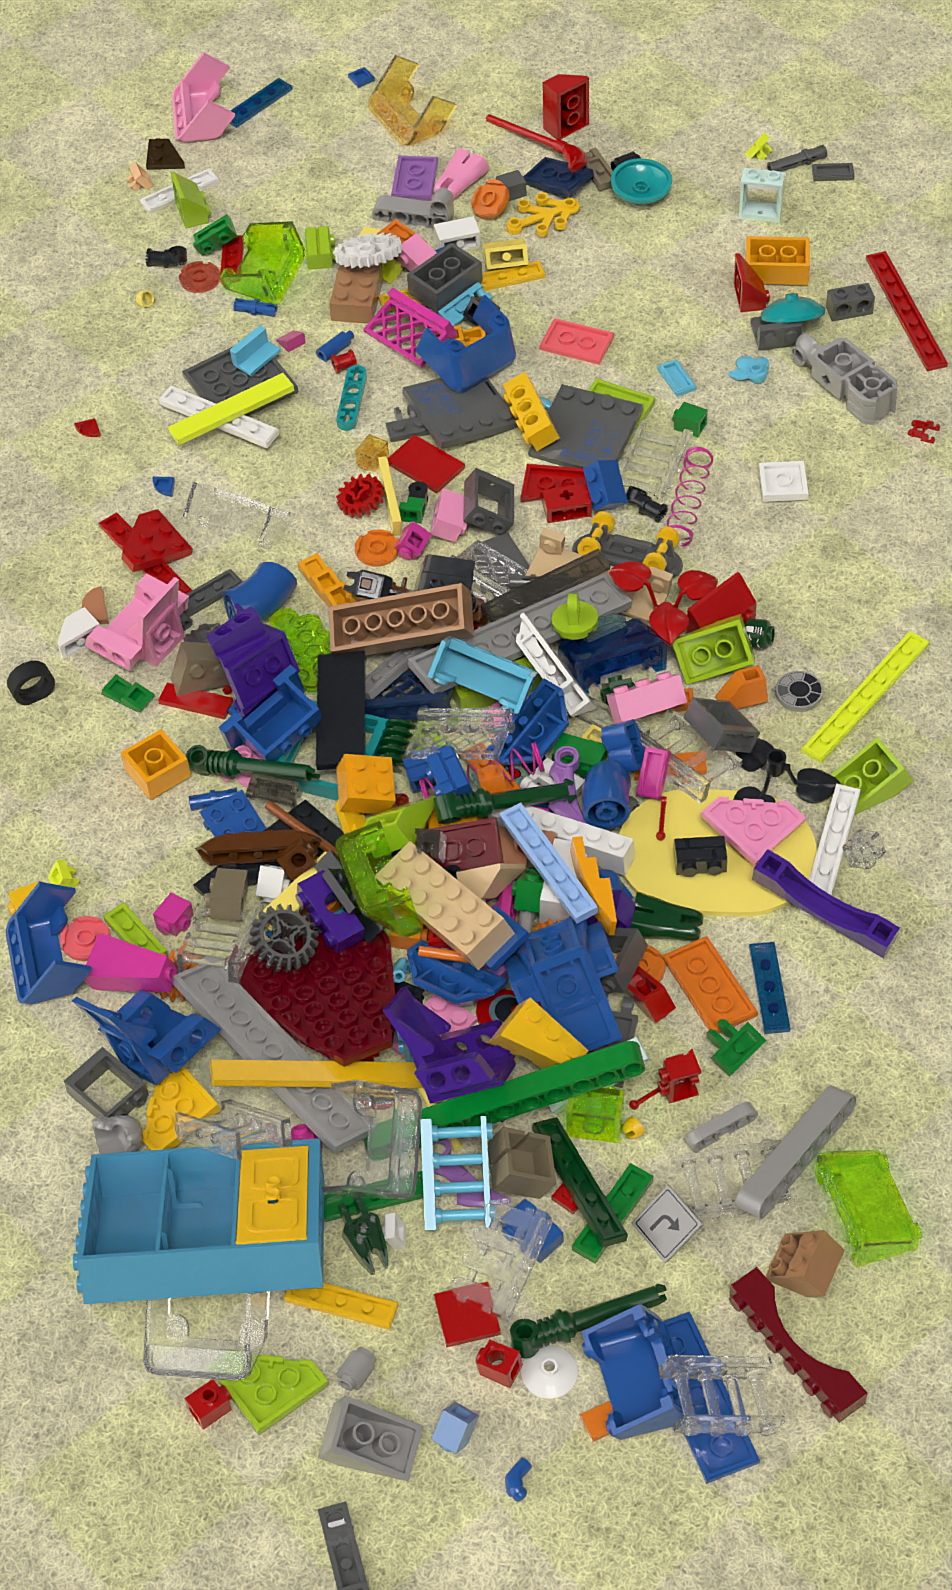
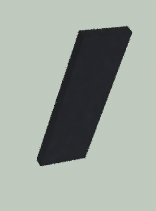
M365 651L318 655L317 707L320 709L322 717L316 726L317 771L336 769L344 754L366 755Z

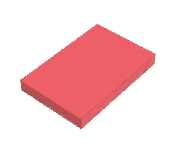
M554 318L539 346V350L600 365L614 338V333Z

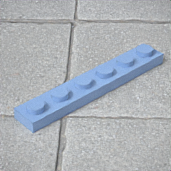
M522 803L499 813L503 825L574 922L578 924L599 913L596 903Z

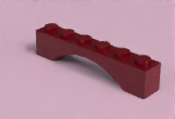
M755 1267L731 1284L729 1300L733 1308L738 1312L742 1310L745 1313L752 1330L756 1333L760 1331L764 1335L768 1348L774 1354L778 1352L783 1357L786 1369L792 1375L797 1374L802 1379V1386L810 1396L815 1395L821 1401V1408L829 1418L834 1417L840 1423L866 1404L867 1391L849 1371L837 1369L819 1362L793 1341L778 1315L775 1302V1287L758 1267Z

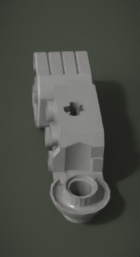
M802 333L797 338L795 347L792 349L794 360L799 365L806 364L812 366V377L839 400L847 397V411L861 423L875 425V420L885 417L889 412L895 413L897 380L883 368L876 367L875 361L849 339L838 338L821 347L807 333Z

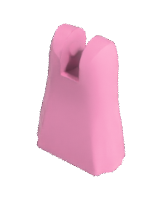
M458 148L445 171L435 183L434 194L439 188H447L452 192L453 200L456 199L466 188L489 171L488 163L484 157L477 154L470 156L467 150Z

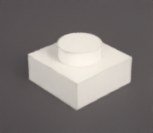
M396 1213L385 1214V1225L382 1227L385 1242H388L394 1250H404L406 1248V1224Z

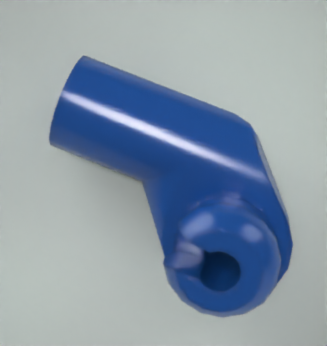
M523 1457L519 1459L505 1476L506 1493L516 1502L522 1501L527 1495V1490L523 1487L522 1478L532 1468V1465Z

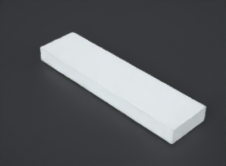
M210 168L187 178L197 183L200 191L220 183V179ZM170 185L139 199L140 204L149 214L174 204L173 186Z

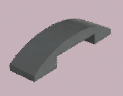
M346 1501L318 1509L337 1590H369Z

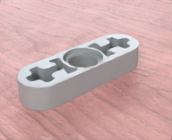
M750 1102L741 1103L691 1131L685 1141L692 1151L697 1153L720 1140V1136L726 1133L731 1134L753 1122L757 1118L758 1112Z

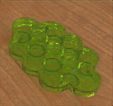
M291 608L279 609L270 617V626L285 632L300 670L298 674L304 690L317 692L318 655L333 654L330 651V632L323 628L321 618L315 614L299 616Z

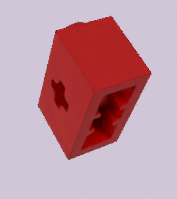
M586 483L542 490V504L547 523L592 517V502Z

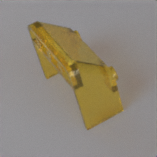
M395 55L368 100V108L400 144L411 146L438 135L457 105L445 99L432 96L420 116L409 104L414 96V87L409 81L419 64Z

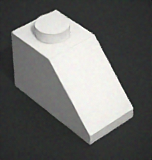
M85 607L64 619L58 640L62 659L83 649L87 636L97 626H100L99 622Z

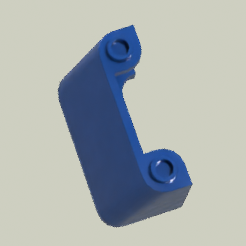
M640 1303L582 1331L584 1353L589 1359L592 1358L599 1363L613 1411L608 1414V1420L606 1421L607 1430L612 1437L623 1440L682 1425L695 1418L667 1327L657 1314Z

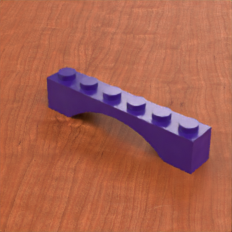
M767 849L755 866L752 877L753 881L884 959L897 939L900 927L878 914L855 908L831 896L808 880L789 861Z

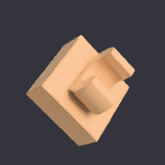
M136 162L130 166L132 174L128 176L127 181L131 183L129 186L133 190H138L141 185L145 189L153 186L148 173Z

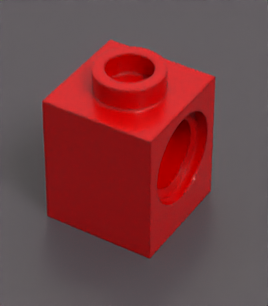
M490 1339L485 1348L482 1347L476 1357V1364L481 1376L508 1388H511L523 1366L520 1351ZM495 1361H503L499 1365H492V1363Z

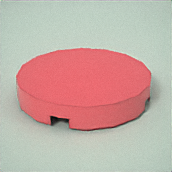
M78 917L69 926L67 924L63 928L60 935L61 948L71 959L87 961L98 934L111 936L110 929L97 917Z

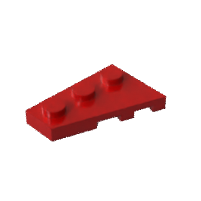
M527 464L521 502L542 499V490L587 484L583 468Z

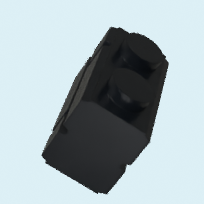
M725 836L674 839L676 875L692 877L699 873L718 875L722 872H727Z

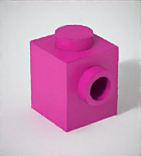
M170 892L155 910L153 916L158 931L164 935L170 933L177 937L181 931L188 929L194 913L191 902Z

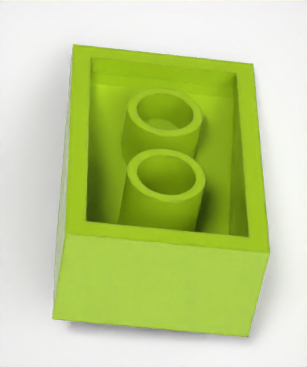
M741 614L682 635L673 643L686 685L755 664L756 658Z
M878 736L831 774L840 781V785L861 789L854 815L896 796L914 781Z

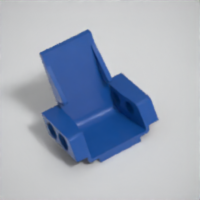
M570 917L529 933L531 936L515 951L516 954L511 955L505 961L510 984L518 1004L529 997L535 1002L540 1001L542 1008L589 1051L623 1039L599 979L619 971L601 921L588 926L586 920L576 924Z
M139 990L117 1012L97 1007L78 997L72 1000L76 1006L99 1025L100 1028L98 1030L107 1038L120 1062L138 1077L156 1086L170 1072L176 1073L221 1030V1028L207 1018L196 1013L185 1016L172 1010L164 1001L145 990ZM135 1017L151 1021L155 1029L130 1022ZM158 1032L162 1040L155 1046L148 1045Z

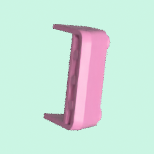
M205 52L200 55L172 94L175 138L183 143L217 139L223 135L225 128L235 117V113L212 102L219 97L221 92L219 81L230 69V66Z

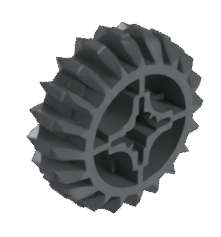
M281 903L277 905L276 911L271 906L267 908L266 913L261 911L258 915L259 919H254L252 923L253 928L249 931L250 936H252L249 940V945L255 946L252 949V954H260L258 963L266 960L267 969L271 965H275L276 972H279L281 967H284L287 973L291 971L292 966L299 970L301 963L307 965L310 961L309 957L312 958L315 955L314 948H317L319 943L315 940L319 935L318 931L313 930L316 926L315 922H307L310 918L309 914L301 916V907L294 912L292 911L291 904L284 910ZM269 925H272L273 935L270 936L269 940H265L264 930ZM282 935L283 938L287 937L289 939L288 941H284V939H280L279 936ZM299 936H302L303 948L296 952L294 941Z

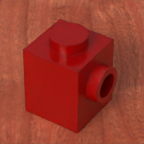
M211 1379L184 1398L187 1409L203 1430L232 1410L229 1402L232 1397L223 1384L218 1386L214 1379Z

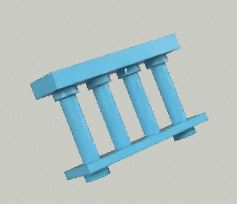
M481 1116V1126L438 1128V1125H432V1119H420L425 1231H437V1225L442 1224L444 1221L485 1220L486 1228H491V1222H497L496 1205H490L487 1139H493L492 1123H487L486 1116ZM482 1137V1153L439 1155V1153H434L433 1142H438V1139ZM483 1164L484 1181L440 1183V1180H435L434 1169H439V1166ZM484 1192L485 1209L441 1211V1208H436L435 1197H441V1194Z

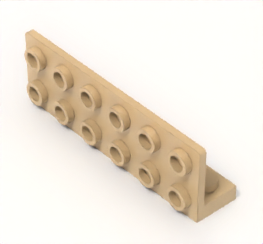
M543 528L540 534L539 549L526 573V576L536 574V576L580 578L581 584L604 573L612 579L609 571L613 566L564 549L565 535ZM651 566L652 575L647 581L650 582L657 604L660 605L666 601L670 593L673 574ZM644 585L642 589L634 592L622 590L632 600V606L620 613L649 623V616L653 611V603L647 586Z

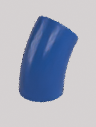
M274 562L260 563L245 581L224 591L223 600L228 619L230 620L236 616L233 605L238 603L244 610L251 606L259 614L260 621H265L277 612L290 598L297 586L296 577L280 564Z
M602 760L594 764L586 773L582 787V806L584 820L588 825L601 829H610L620 826L628 820L630 815L629 791L631 788V777L621 763L613 760Z

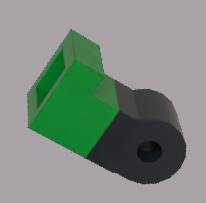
M417 481L409 485L407 503L400 502L399 506L401 521H414L422 524L428 503V487L424 482Z

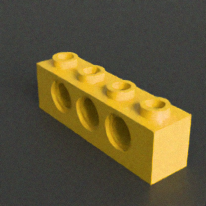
M526 372L502 384L506 391L503 396L509 406L513 405L509 408L515 419L519 418L516 420V423L521 432L525 431L522 436L528 446L532 444L536 451H539L560 438L534 384Z

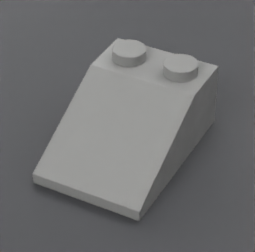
M345 1395L333 1403L318 1458L338 1466L409 1481L423 1426Z

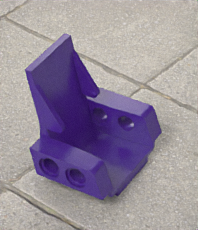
M236 603L233 605L236 616L207 634L206 637L213 653L223 666L236 698L234 700L238 714L244 720L277 691L273 679L290 665L298 673L300 670L285 632L262 623L259 614L251 606L244 610Z
M407 987L400 988L383 1009L410 1050L417 1068L414 1074L424 1087L430 1104L504 1085L516 1066L514 1060L516 1055L511 1054L510 1050L499 1045L494 1046L490 1043H485L481 1039L480 1035H487L491 1039L503 1024L500 1020L447 1033L451 1029L450 1023L415 999ZM457 1042L464 1043L467 1050L460 1049Z

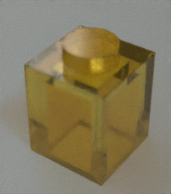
M369 434L355 450L356 465L363 470L376 472L378 469V457L387 458L389 456L388 441Z

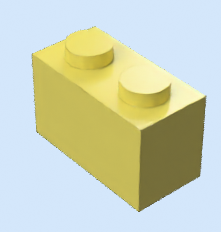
M524 238L482 243L484 264L487 270L528 265L527 244Z

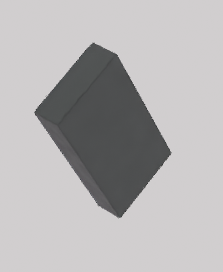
M853 163L812 164L813 182L854 180Z

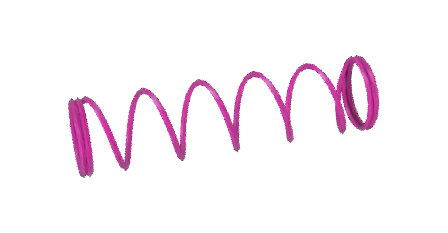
M691 447L686 451L683 462L685 468L679 476L680 484L675 489L676 499L671 504L672 514L667 519V526H669V520L673 515L676 519L680 520L675 515L680 512L694 515L695 521L687 522L688 524H694L698 521L697 516L692 512H674L673 505L677 500L682 505H685L680 501V498L692 497L699 501V506L691 507L693 509L700 508L702 502L697 497L691 495L678 497L677 492L681 485L686 490H689L683 484L686 482H697L703 486V490L696 492L697 494L703 493L706 490L705 485L699 481L687 480L682 482L681 478L685 470L693 475L687 468L697 466L707 471V475L700 478H707L710 475L707 468L713 463V455L709 450L703 447ZM702 451L706 452L711 458L709 464L700 466L689 461L688 456L691 453ZM677 524L669 526L683 529L689 533L690 537L683 539L690 540L686 543H681L683 544L681 546H687L692 542L693 532L690 529Z
M536 742L531 743L533 773L515 749H512L510 755L511 780L502 769L503 775L509 782L512 783L514 779L513 751L518 755L530 774L534 775L536 771L535 758L540 772L545 771ZM490 756L489 765H491V758L496 764H499L493 756ZM468 763V765H467V778H468V781H469V783H470V778H469V765L472 767V769L474 770V772L476 773V775H477V772H476L477 770L475 769V767H474L472 764ZM427 778L419 780V784L424 798H428L430 796L425 780L432 789L433 785Z

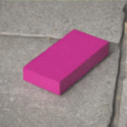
M645 747L636 795L662 799L671 751Z

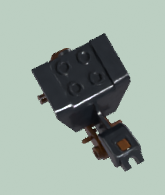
M427 554L418 574L414 590L406 588V577L403 578L401 587L393 582L392 577L367 570L347 572V577L354 579V583L351 586L344 585L343 590L352 594L355 600L362 601L462 583L471 591L475 561ZM471 593L473 624L476 623L477 626L483 627L488 623L490 607L488 604H485L483 599L477 598Z

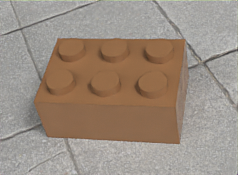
M382 263L370 267L363 266L362 268H359V266L351 268V266L344 267V265H339L329 303L331 321L368 324L376 313L383 284Z

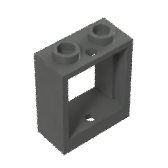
M475 468L464 481L463 520L497 535L506 533L514 524V484ZM478 494L498 502V514L478 506Z
M692 698L683 717L714 750L751 753L760 735L759 730L730 701Z
M615 928L614 935L610 936L605 931L612 952H620L616 960L619 971L599 978L604 991L607 993H625L648 944L638 928Z
M103 1047L64 1080L67 1093L96 1118L119 1115L128 1116L135 1107H141L149 1096L146 1083ZM109 1070L130 1087L132 1091L112 1109L105 1112L83 1092Z

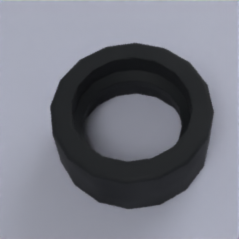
M38 660L27 661L15 667L7 679V688L16 702L21 705H30L48 697L55 686V679L45 663ZM41 677L32 687L21 689L28 680Z

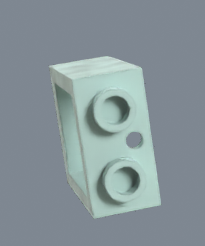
M755 168L743 169L740 187V219L780 223L785 172ZM748 185L778 188L777 204L747 201Z

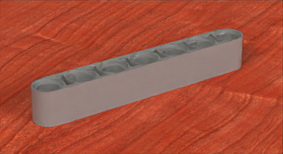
M828 1086L741 1188L736 1198V1207L763 1219L851 1115L856 1104V1096L835 1086Z

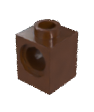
M302 836L278 853L277 862L290 879L294 880L317 863L318 851L311 841L306 842ZM301 853L306 858L302 861H297L293 858V855Z

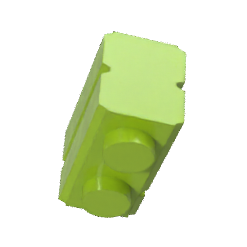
M328 226L306 228L305 242L308 270L333 268L332 261H336L334 256L335 248H331L335 247L334 234H330Z

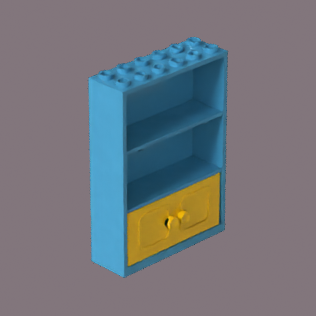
M320 1138L91 1155L90 1166L85 1168L86 1182H88L83 1183V1197L85 1200H81L80 1203L82 1216L78 1218V1231L80 1235H76L75 1239L76 1251L78 1253L73 1254L74 1271H79V1276H77V1292L83 1294L84 1304L323 1287L325 1185Z

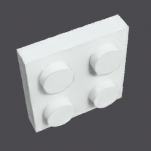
M804 461L759 463L763 502L808 500Z

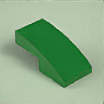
M117 674L113 676L101 692V695L136 712H141L155 696L154 693L139 683L135 682L132 685Z

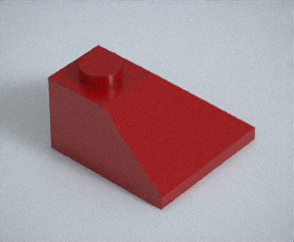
M735 253L733 284L740 312L764 310L766 303L770 301L769 290H765L763 281L741 254Z

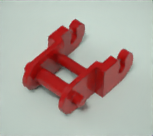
M913 420L911 423L913 429L908 430L907 434L911 437L921 438L920 441L934 444L935 437L932 436L929 440V435L925 431L927 429L939 431L940 424H936V427H934V421Z

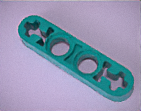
M353 365L347 370L337 413V426L344 431H350L357 425L367 380L366 369L362 365ZM356 373H359L357 380H354ZM354 388L359 390L356 393L348 392L350 389ZM347 404H354V405H356V406L353 407V408H346V407H345ZM346 415H349V418H350V420H348V422H345V421H346Z

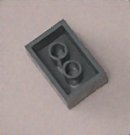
M454 243L449 244L407 274L408 293L437 313L471 286L483 281L482 262Z

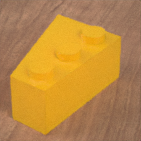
M531 997L516 1006L488 1042L494 1046L499 1045L510 1050V1053L513 1055L527 1058L533 1061V1064L543 1069L586 1055L589 1051Z

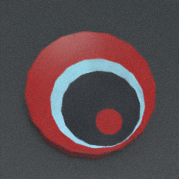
M501 989L493 996L479 1001L476 1008L478 1024L494 1020H500L504 1023L518 1005L514 992L509 989Z

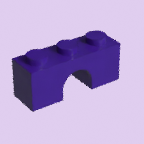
M323 869L297 883V894L295 897L298 904L302 908L305 907L309 912L310 921L315 922V928L319 927L322 931L326 945L329 948L333 947L338 954L362 941L365 928L355 914H348L347 911L335 914L326 908L328 904L336 901V895L323 878L322 874L325 872Z

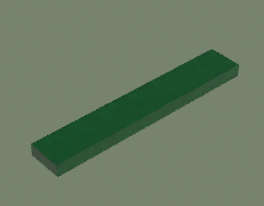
M555 1117L533 1123L532 1131L534 1133L550 1136L554 1168L601 1247L627 1241L628 1234L559 1119Z

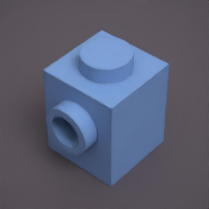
M457 1402L452 1403L443 1410L431 1440L438 1443L447 1452L458 1453L467 1446L479 1415Z

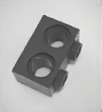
M869 283L827 290L826 309L832 322L873 314L875 296Z

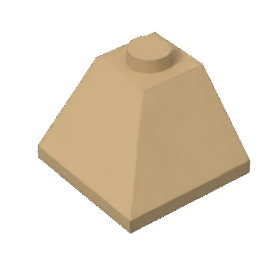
M499 863L456 872L459 882L486 903V900L496 898L526 867L525 864Z

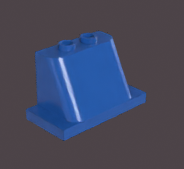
M292 665L288 666L273 679L277 691L243 720V717L235 712L218 727L230 750L246 745L264 760L276 761L283 754L289 753L300 739L306 738L320 722L322 717L321 711L304 694L305 690L299 674Z

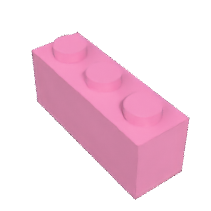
M670 671L657 674V679L649 681V678L635 681L636 686L630 688L627 685L614 688V693L606 695L613 722L619 723L637 719L687 703L680 674H671Z

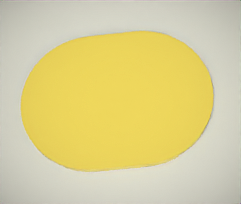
M679 789L664 792L662 796L667 797L664 822L666 837L661 841L656 838V833L659 831L661 800L650 798L641 803L639 807L630 813L628 820L623 823L619 835L634 839L635 859L624 878L636 894L639 891L672 904L695 909L703 915L759 916L771 913L773 910L790 904V902L752 880L755 866L727 840H725L727 872H722L718 875L699 873L692 877L676 875L674 839L721 836L700 815L718 797H729V800H733L738 790ZM774 798V799H775V803H777L778 801H781V800H779V799H777V798ZM805 821L773 849L772 852L789 861L809 880L817 854V846L812 830Z

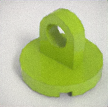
M568 593L567 603L555 609L551 617L554 632L559 633L560 637L565 639H583L592 630L594 632L599 625L597 610L593 605L579 601L578 593Z

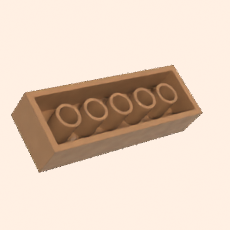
M462 583L328 607L331 653L365 651L366 655L440 643L448 636L458 639L474 637L471 591Z

